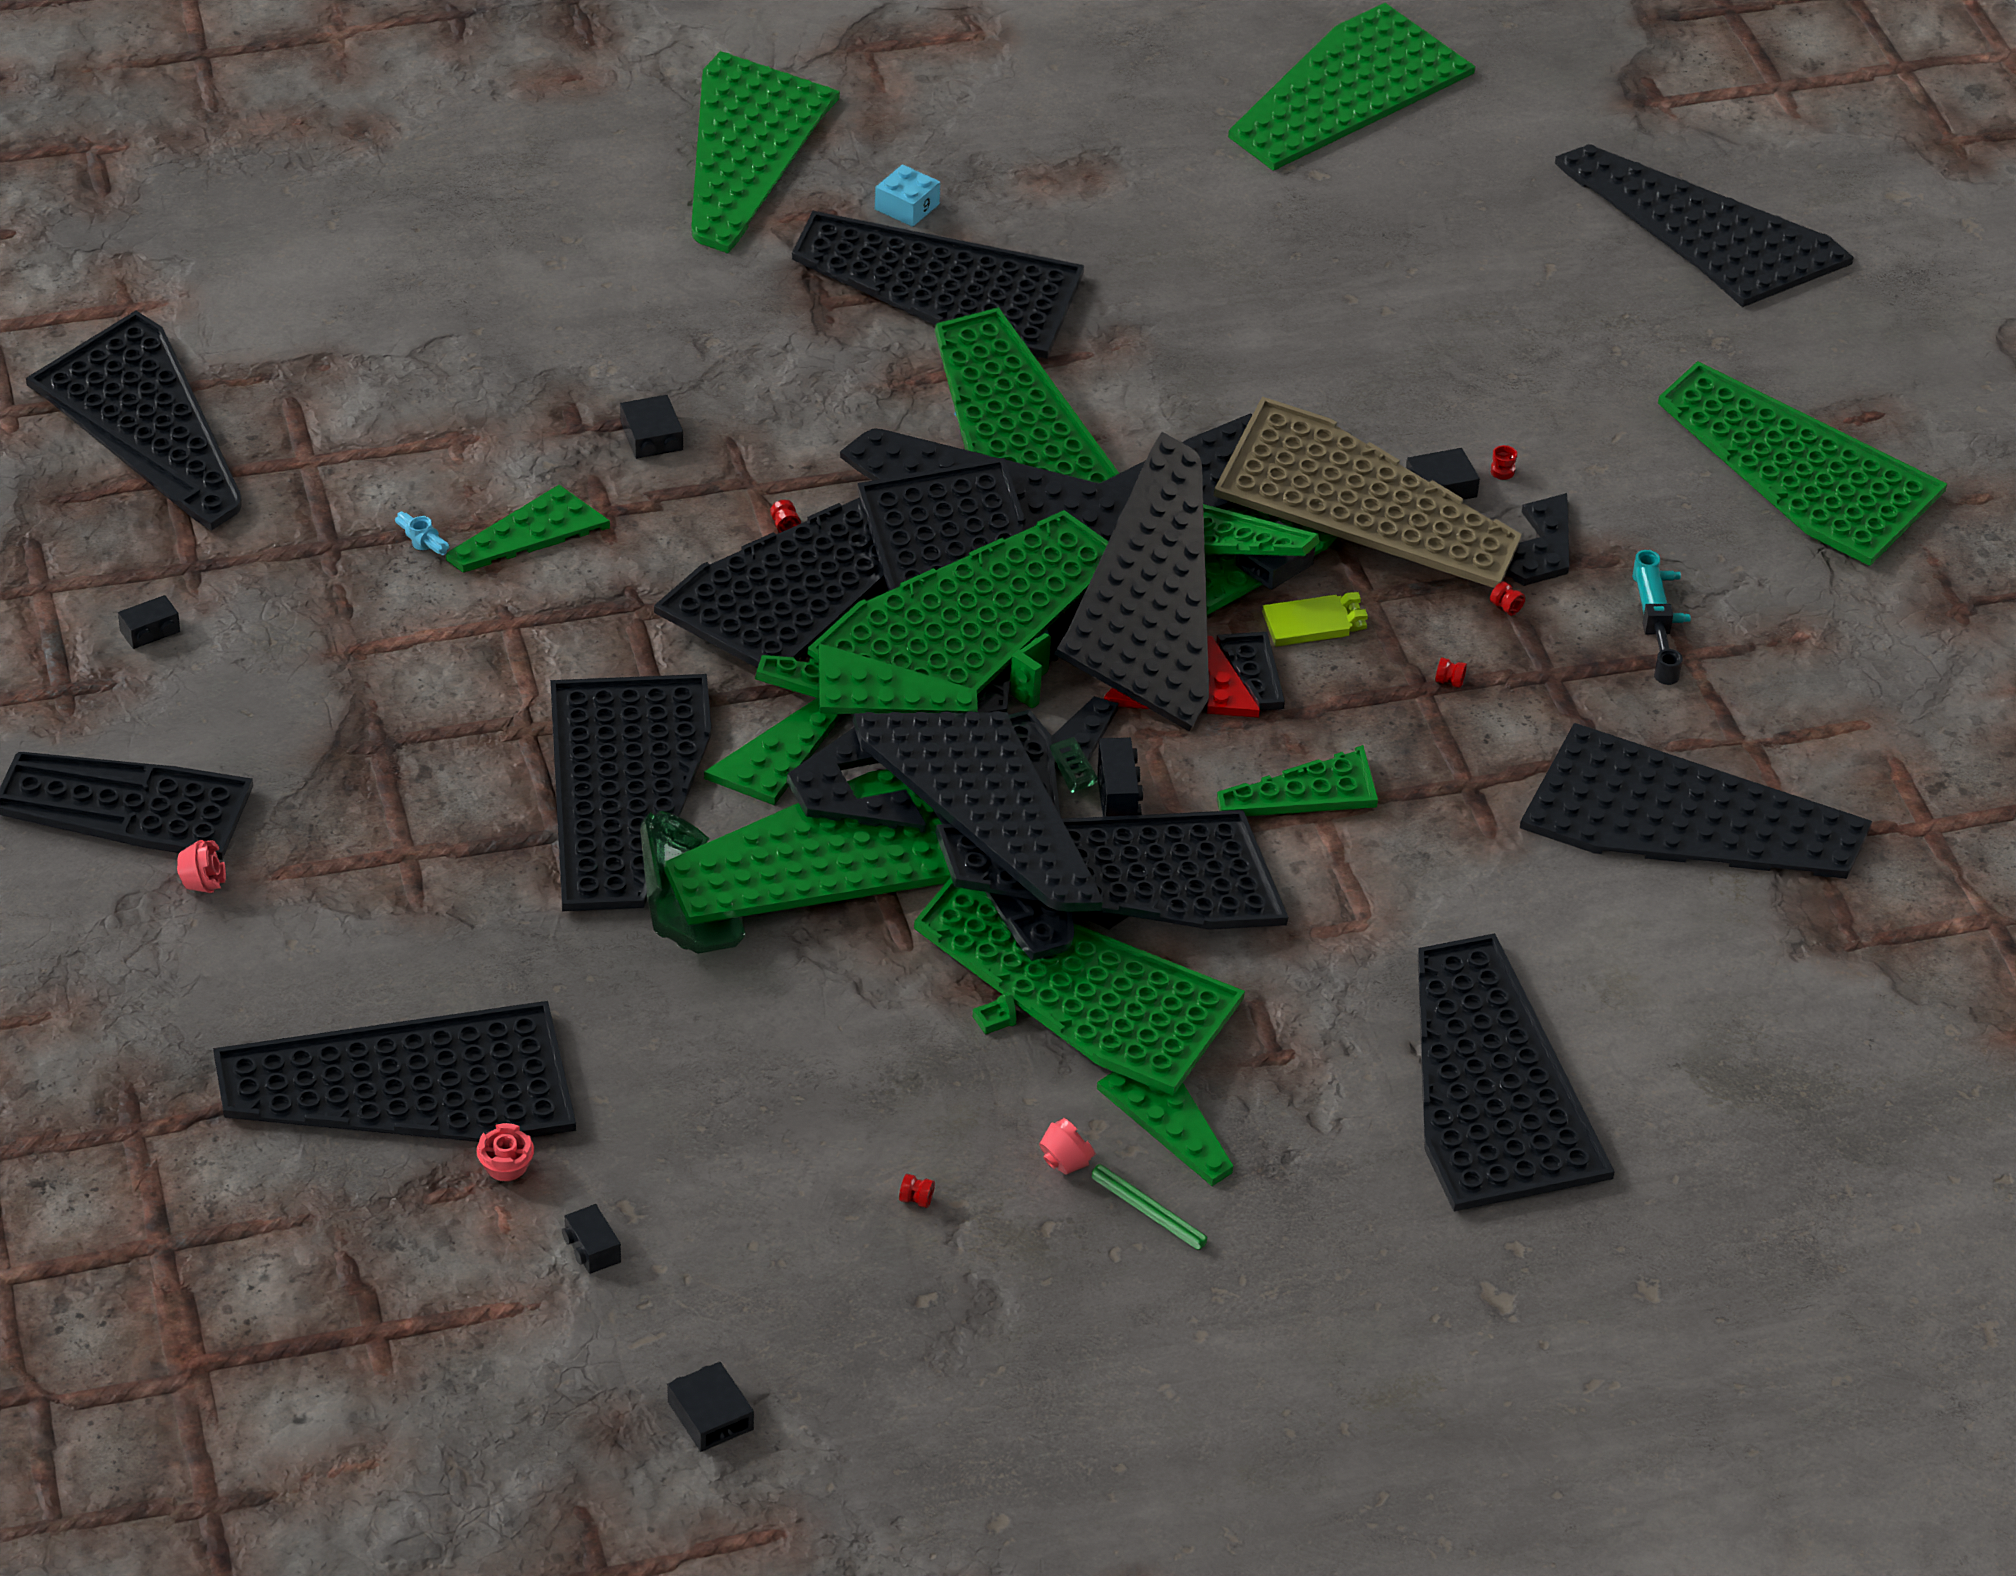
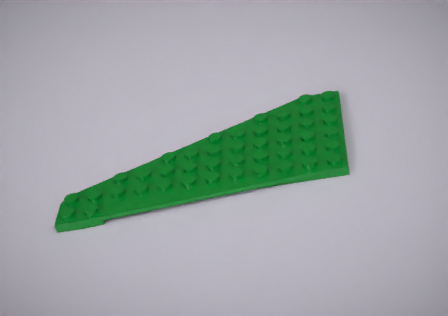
M722 51L709 62L702 72L691 234L696 242L725 253H729L749 228V222L818 122L840 99V91Z

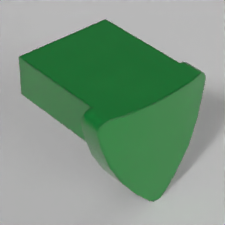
M1011 993L1001 995L996 1001L973 1009L972 1017L985 1035L1008 1026L1016 1025V1009Z

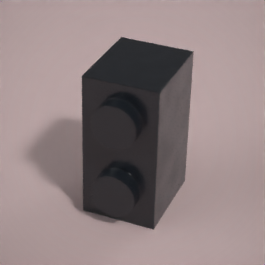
M166 595L118 612L120 632L133 649L180 632L179 613Z
M597 1204L564 1215L565 1228L562 1229L563 1238L567 1245H572L579 1265L583 1264L589 1274L621 1263V1243Z

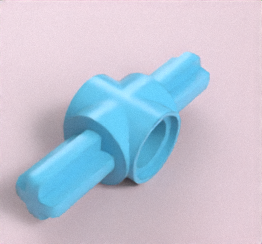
M402 511L398 513L395 522L405 530L406 536L412 540V545L415 549L427 550L431 548L437 554L445 555L447 553L449 544L439 537L438 531L432 527L430 518L425 516L413 518Z

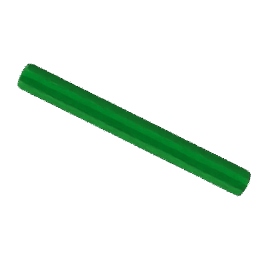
M1098 1164L1092 1170V1179L1195 1249L1201 1250L1206 1245L1208 1237L1102 1164Z

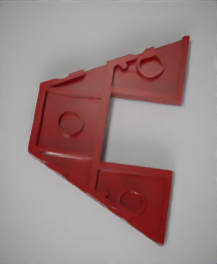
M1207 636L1209 673L1207 714L1259 718L1260 708L1214 638ZM1111 688L1104 696L1105 700L1118 703V707L1149 709L1114 688Z

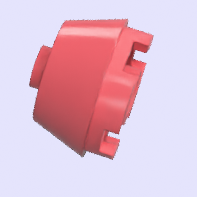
M199 840L179 853L177 871L186 889L213 893L215 889L221 888L220 883L225 882V863L219 862L215 851H218L220 848L215 841Z
M1063 1118L1049 1125L1039 1146L1045 1154L1043 1158L1053 1169L1057 1168L1067 1175L1089 1166V1161L1095 1155V1151L1088 1141L1085 1142L1076 1132L1077 1128L1070 1121Z
M509 1123L498 1124L495 1130L488 1132L486 1135L483 1133L477 1146L479 1161L486 1172L492 1178L499 1181H512L521 1177L534 1155V1145L530 1136L520 1131L518 1125Z

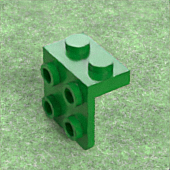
M1044 633L1039 638H1035L1021 650H1017L1011 659L1010 694L1032 709L1040 703L1041 677L1049 670L1051 636L1047 633Z

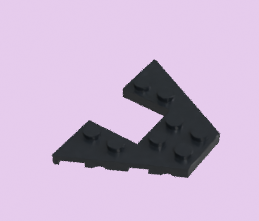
M1567 493L1523 504L1522 514L1540 537L1519 543L1505 576L1511 577L1515 582L1526 586L1568 574Z
M855 727L790 771L787 775V783L806 817H824L835 821H841L842 817L856 819L858 824L884 825L892 829H897V825L919 828L921 833L926 831L927 824L906 789L859 799L856 798L841 771L878 764L879 762L860 746Z

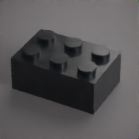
M1131 737L1099 738L1097 782L1102 817L1142 815L1141 804H1138V801H1143V786L1138 785V782H1140V767H1135V764L1138 763L1137 748H1132Z

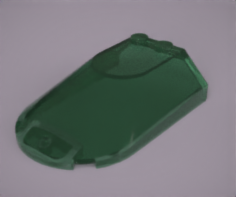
M659 811L656 815L649 813L641 823L640 832L647 898L653 930L660 937H667L675 941L681 948L689 949L697 954L736 947L745 937L742 917L688 925L664 870L665 861L706 844L710 838L694 825L674 814Z

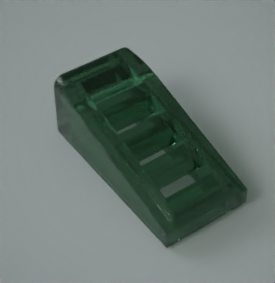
M1074 737L1049 746L1070 793L1095 784L1098 778ZM1068 746L1072 749L1065 753L1060 752V749ZM1075 756L1076 759L1066 762L1065 758ZM1079 764V768L1071 770L1070 766ZM1079 773H1083L1084 775L1079 778L1075 777V775Z

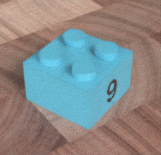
M903 164L875 187V210L912 227L940 204V181Z

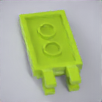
M1359 592L1346 593L1342 598L1341 596L1330 595L1263 605L1262 613L1275 647L1349 636L1350 631L1367 629L1365 620L1368 619V615L1365 609H1360L1361 597Z

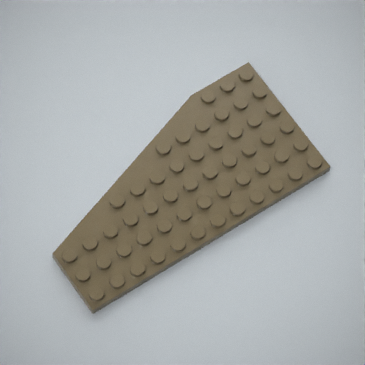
M1262 397L1214 489L1213 495L1495 588L1503 581L1522 535L1497 519L1492 521L1463 503V498L1435 481L1428 482L1399 464L1400 460L1371 442L1366 444L1342 430L1333 419L1266 397Z

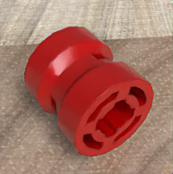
M1507 445L1496 447L1493 450V462L1491 463L1490 472L1497 479H1510L1515 474L1517 451Z
M779 500L772 505L770 514L780 533L801 524L795 506L790 500Z
M1505 581L1500 582L1490 595V602L1498 607L1502 606L1503 611L1510 616L1517 614L1521 610L1526 599L1523 593L1518 590L1514 591L1512 586Z
M1441 657L1435 682L1442 684L1451 682L1452 686L1461 688L1466 674L1467 663L1457 662L1454 664L1450 659Z
M907 1173L901 1184L899 1201L905 1203L912 1201L916 1202L920 1207L928 1208L933 1198L935 1181L927 1178L919 1180L915 1175Z

